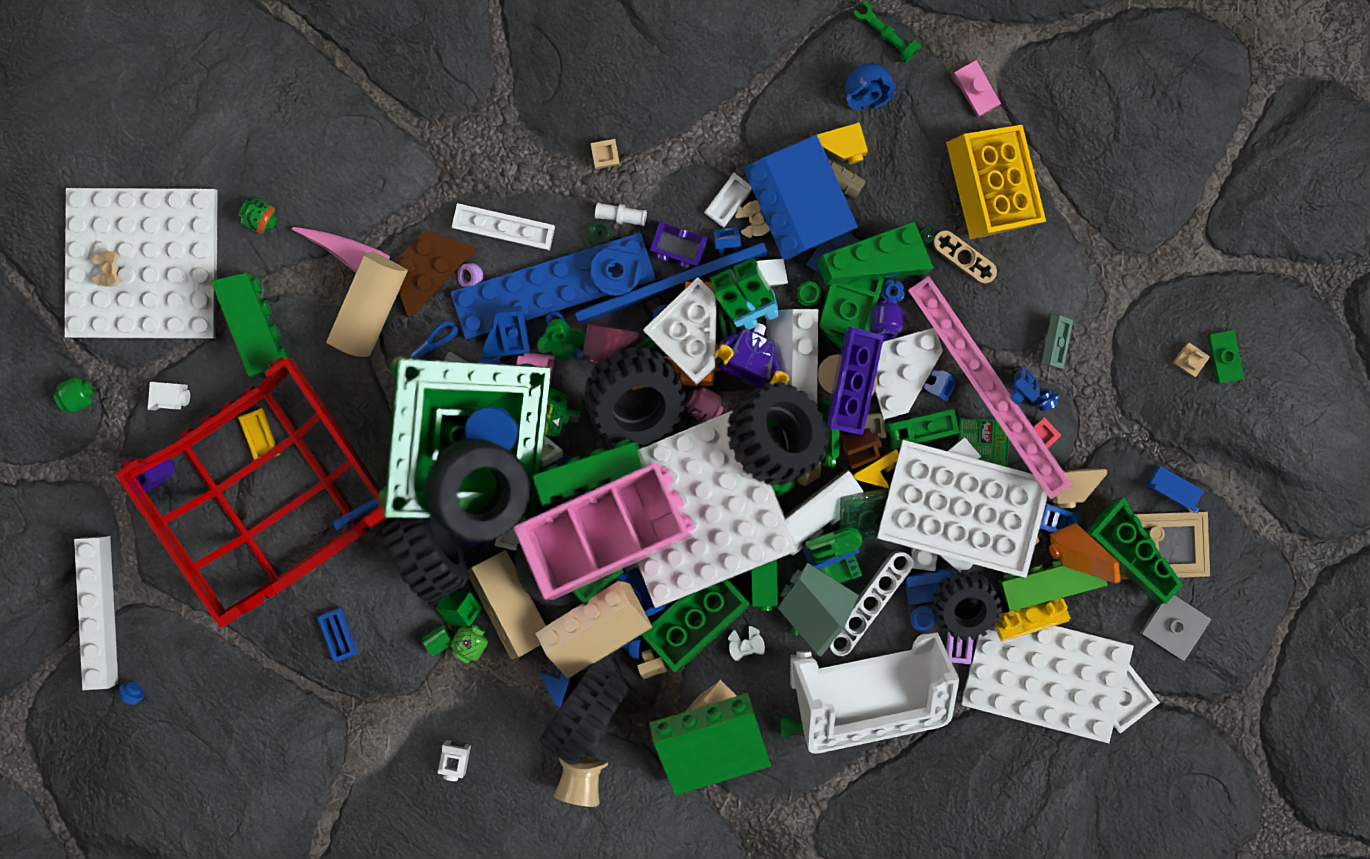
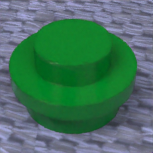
M804 282L797 289V299L804 306H814L821 298V289L814 282Z

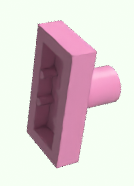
M977 60L954 72L953 75L977 118L1001 104Z

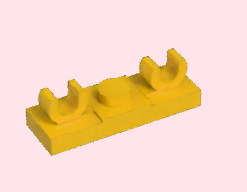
M1059 598L1000 614L999 621L994 622L1000 641L1004 642L1068 622L1071 617L1067 611L1068 607L1064 599Z

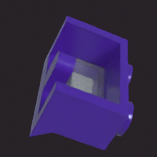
M659 222L650 250L655 252L654 257L669 261L671 257L679 260L678 265L692 269L693 265L699 266L708 238Z

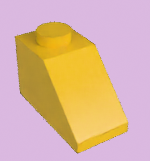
M860 122L818 134L825 153L841 163L846 161L849 164L860 162L868 152Z

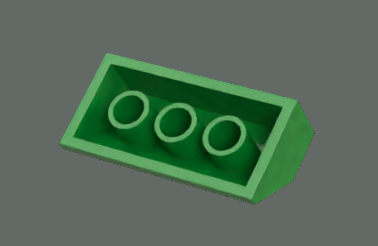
M243 273L211 281L248 376L266 377L265 372L271 369L269 364L280 357L285 359L290 358L287 349L280 344L278 338L281 337L277 325L275 323L272 324L269 316L272 314L271 308L266 300L263 301L260 293L262 285L259 279L251 274Z
M726 579L680 598L652 624L653 628L641 635L674 672H679L752 604L729 579Z

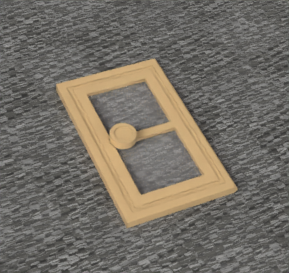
M1208 512L1134 514L1137 515L1142 523V527L1148 536L1154 540L1156 548L1162 557H1165L1178 578L1210 577ZM1119 570L1120 580L1129 579Z

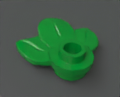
M561 319L551 321L546 328V334L540 337L537 342L540 353L552 351L553 355L560 360L570 359L574 354V347L588 344L587 337L582 330L570 328Z

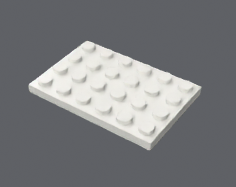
M902 440L877 538L1026 578L1048 495L1034 474Z
M1060 626L1049 627L1004 642L1000 641L995 628L992 631L988 629L986 631L987 635L983 637L981 634L978 635L961 705L1106 743L1110 742L1133 645Z

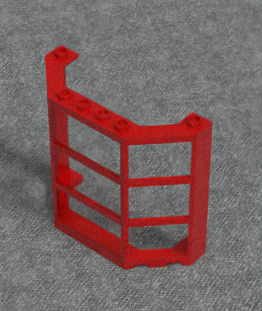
M283 357L276 359L269 364L271 369L265 372L267 378L257 388L252 386L243 391L241 399L236 402L234 400L227 402L221 407L222 411L216 416L213 414L208 415L200 421L201 426L195 430L190 428L179 435L181 439L169 447L145 459L135 460L131 458L120 466L122 470L115 474L220 629L264 603L265 601L262 597L265 596L266 599H269L360 539L368 533L366 527L369 526L373 529L387 518L383 515L384 508L379 503L381 488L293 358L283 359ZM289 374L292 375L317 412L297 431L271 394ZM264 398L290 437L217 486L192 449V446ZM321 420L348 458L329 476L326 475L302 440V437ZM295 443L321 482L248 531L222 492ZM184 452L209 488V491L172 512L161 516L135 477ZM353 466L380 506L359 522L356 520L350 523V529L279 576L253 537L325 488L343 515L351 512L332 483ZM215 497L241 536L193 563L167 523ZM246 542L271 579V582L225 610L199 572V569Z

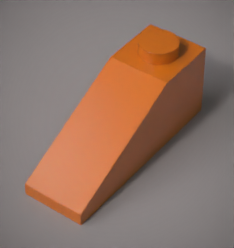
M1077 523L1050 534V553L1054 559H1058L1065 567L1115 584L1120 582L1118 561Z

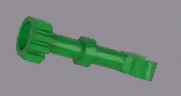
M864 1L862 6L867 10V13L862 15L855 10L854 18L859 22L870 24L881 34L880 38L884 41L888 40L901 52L900 59L905 63L909 62L919 51L921 44L915 39L906 44L894 33L895 29L891 26L887 27L872 12L871 4Z

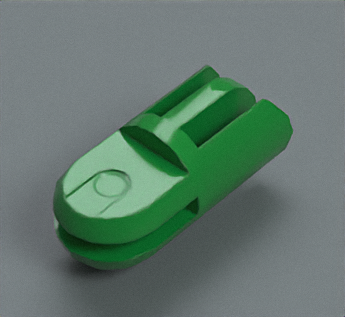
M846 527L807 540L805 544L814 563L818 564L856 551L862 544V535L858 529Z

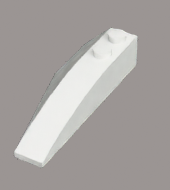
M818 309L778 310V317L772 320L766 319V339L774 342V352L777 354L780 369L789 376L786 386L790 384L797 387V391H804L808 394L807 398L810 401L814 400L817 404ZM783 430V434H784V438H785V442H786V446H787V450H788V448H789V446H788V439H787V436H786V434H785V432H784V430Z

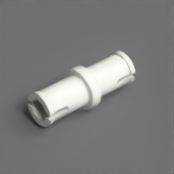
M598 202L596 205V219L612 220L621 225L624 222L645 226L647 210L626 208L623 204L613 206Z

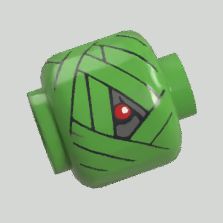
M474 624L471 627H460L450 644L453 650L452 654L465 663L477 661L488 644L486 637L483 636L485 631Z

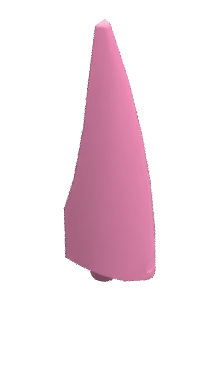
M292 228V231L326 249L355 273L360 266L363 256L372 251L390 259L389 255L352 239L317 230Z

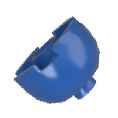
M875 63L859 64L850 72L845 81L847 103L851 109L862 111L861 107L872 105L873 109L885 105L894 97L892 92L896 89L890 72L884 66Z

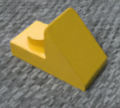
M897 449L891 450L881 456V459L875 460L853 473L852 475L855 480L890 489L880 471L884 469L885 472H888L895 468L899 455Z

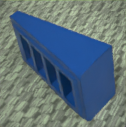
M1045 504L1039 528L1056 532L1065 527L1067 517H1069L1067 527L1075 523L1079 525L1082 515Z

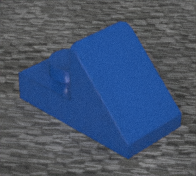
M558 668L557 672H560V675L542 670L540 675L556 705L561 706L570 679Z

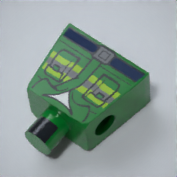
M550 387L548 388L544 435L559 436L562 423L577 426L580 411L567 409L568 395Z

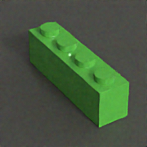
M1058 559L1052 561V566L1043 568L1041 564L1029 567L1026 578L1006 573L1003 574V579L998 580L1004 606L1008 611L1108 586L1106 580L1065 567Z

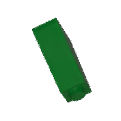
M776 559L750 570L752 606L757 607L758 611H770L772 606H778Z

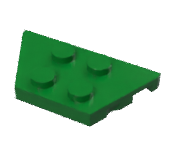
M884 278L873 281L863 280L853 283L829 285L818 322V329L840 350L846 327L870 331L872 308L877 305Z

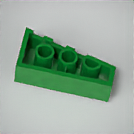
M630 439L616 443L615 449L607 451L606 447L591 452V457L583 459L582 456L567 460L568 464L559 467L558 464L544 468V472L533 475L542 505L554 504L601 488L645 468L646 465L638 442L631 443Z
M1125 497L1115 498L1085 532L1118 561L1119 570L1156 604H1167L1183 584L1165 557H1162L1156 548V543L1148 536L1141 525V521L1128 506L1129 503Z

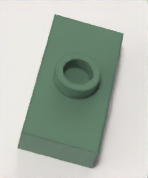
M1051 315L1041 364L1064 369L1073 325L1072 319L1060 315Z

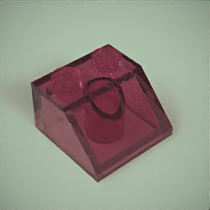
M587 324L583 355L588 357L590 363L600 364V361L605 357L609 359L613 356L612 353L616 351L622 353L638 342L640 335L638 332Z

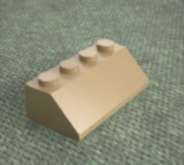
M618 581L592 597L588 604L584 605L582 603L536 632V635L547 657L570 679L653 627L630 583Z

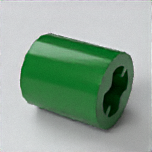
M444 624L422 637L425 648L433 657L450 647L453 640L451 632Z

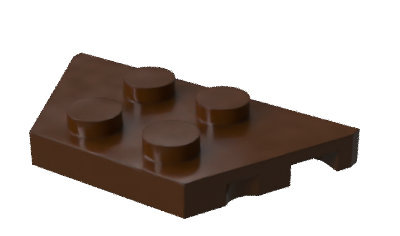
M424 230L394 261V263L408 270L399 290L406 314L412 318L477 249L472 245Z

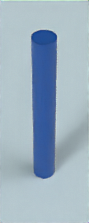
M374 498L332 523L338 531L372 512L380 505Z

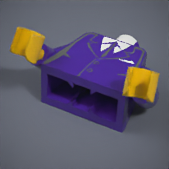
M758 323L750 331L743 329L738 334L732 333L719 342L717 352L713 355L715 358L718 356L722 358L718 369L759 388L770 379L771 384L778 382L784 383L785 386L789 381V376L780 369L777 354L774 352V342L764 338L766 327L763 324Z

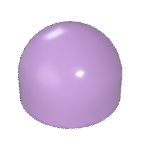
M474 263L462 264L457 272L458 281L464 288L474 286L482 282L483 271ZM467 270L471 274L470 282L464 279V274Z

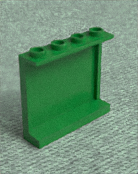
M748 693L649 723L654 745L675 796L771 767Z

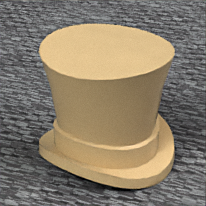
M584 755L576 765H569L559 758L564 770L553 796L560 801L574 805L598 806L600 804L598 792L599 774L601 769L608 766V761Z

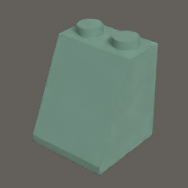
M807 563L802 571L799 569L795 571L790 580L792 584H786L781 590L779 597L782 600L778 609L816 654L822 656L845 628L859 595Z

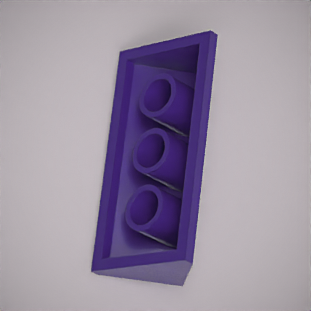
M854 327L845 328L825 422L827 428L863 435L884 340L883 335Z

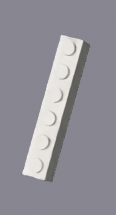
M110 536L74 539L82 690L108 689L118 684Z

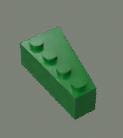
M915 222L824 254L816 262L825 285L853 283L863 280L873 281L892 277L902 278L912 275L922 276L933 269Z

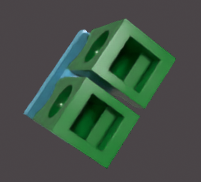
M754 257L734 266L735 274L730 268L710 278L713 294L737 327L742 325L745 329L750 330L756 327L758 324L757 318L763 315L767 320L778 317V306L774 291L765 280Z

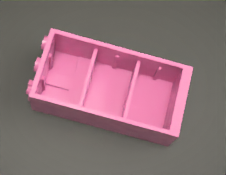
M658 462L653 463L514 527L544 599L554 600L693 537L691 531L695 527L690 516L683 514L681 510L684 502L679 492L672 489L670 484L674 480L666 466L662 467Z

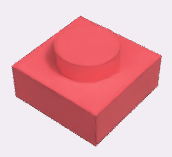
M1042 417L1033 426L1047 449L1062 436L1045 417Z

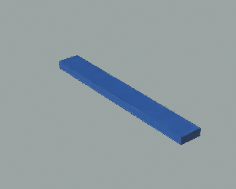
M764 243L757 244L577 311L575 313L580 325L683 288L685 287V282H693L696 278L700 280L707 279L730 268L733 269L735 265L753 257L756 260L766 257V247Z

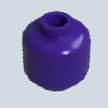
M882 300L872 308V332L883 335L884 339L896 337L897 333L902 331L903 310L899 305L894 304V301Z

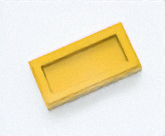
M263 408L238 417L254 460L277 446Z

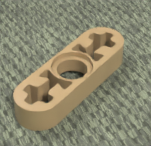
M941 231L933 238L932 245L934 250L976 282L987 284L995 279L997 275L996 266L952 232ZM939 237L941 239L948 237V244L953 248L956 244L960 245L954 251L953 256L949 255L952 251L949 247L940 248L941 242L938 240ZM963 250L968 251L971 255V261L966 265L958 261V253ZM976 259H979L980 262L976 265L982 269L987 266L990 277L981 278L980 270L975 267L971 271L969 268L975 264Z

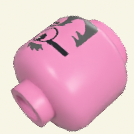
M699 387L697 390L694 388L685 401L688 415L702 423L720 416L724 408L721 406L722 399L720 395L706 387Z

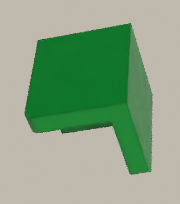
M458 590L444 596L436 607V610L447 624L465 627L471 626L482 609L470 592Z

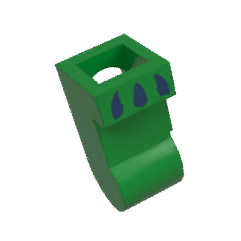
M855 555L819 569L838 583L862 576Z

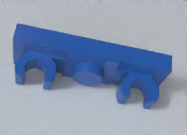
M1022 365L1016 370V375L1014 376L1015 383L1011 386L1013 393L1010 395V399L1016 405L1026 396L1032 402L1040 396V382Z

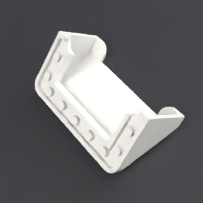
M938 632L918 636L913 643L912 650L819 669L814 659L803 658L793 661V674L804 736L808 750L811 753H823L936 729L947 725L952 719L959 677Z

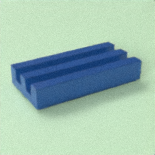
M342 607L317 616L333 663L359 654ZM336 614H337L338 620H339V622H340V625H341L342 631H343V633H344V636H345V639H346V642H347V645H348V647H349L350 652H347L346 646H345V644H344L342 635H341V633H340V630H339L337 621H336L335 616H334V615H336ZM325 618H329L332 629L334 631L336 640L342 653V655L338 656Z

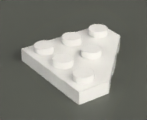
M696 278L643 331L697 385L715 368V357L713 355L715 354L716 297L699 278Z
M934 328L883 342L876 373L877 387L875 390L883 419L909 412L943 350L938 333Z

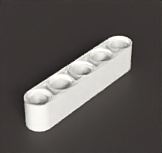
M902 551L892 552L861 592L845 628L838 635V637L846 638L847 644L842 649H836L833 641L829 647L834 654L844 656L853 649L902 583L913 564L908 554ZM898 556H904L906 559V564L902 569L894 567V560ZM884 576H888L891 579V585L887 589L879 587V580ZM870 596L875 597V607L872 609L864 608V600ZM853 617L861 618V626L857 629L849 628V621Z

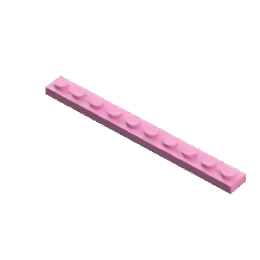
M930 276L910 288L908 291L1048 497L1052 499L1071 487L1072 484L1019 406L1010 399V393Z

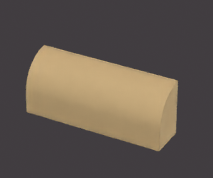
M374 251L364 255L326 343L350 355L358 357L370 356L408 270Z
M504 550L468 569V578L510 658H518L541 645L536 632L546 627L530 595L520 584L515 566L507 551Z

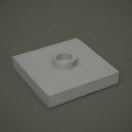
M1174 595L1167 604H1158L1140 633L1185 661L1212 619Z

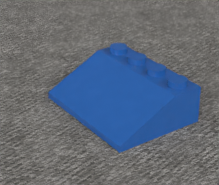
M818 135L768 155L743 168L783 260L793 259L858 228Z

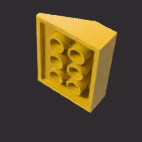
M1023 125L963 134L946 142L970 239L1046 222Z

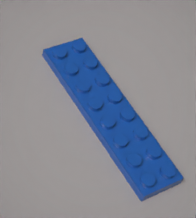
M634 234L477 283L474 286L452 291L451 294L465 339L468 340L488 334L497 308L522 306L526 322L549 315L554 311L558 312L610 296L603 293L595 285L591 276V263L598 252L611 245L625 246L637 256L641 265V277L636 287L655 282L656 279L642 234ZM615 264L613 268H609V272L613 273L614 278H617L618 274H623L620 264Z

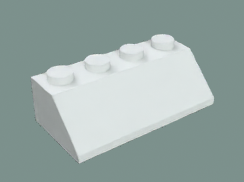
M843 470L784 516L798 550L790 553L792 556L804 547L801 543L805 540L816 538L824 531L821 528L827 523L833 525L843 517L841 512L847 509V504H850L849 508L851 509L863 502L861 497L865 493L850 471Z

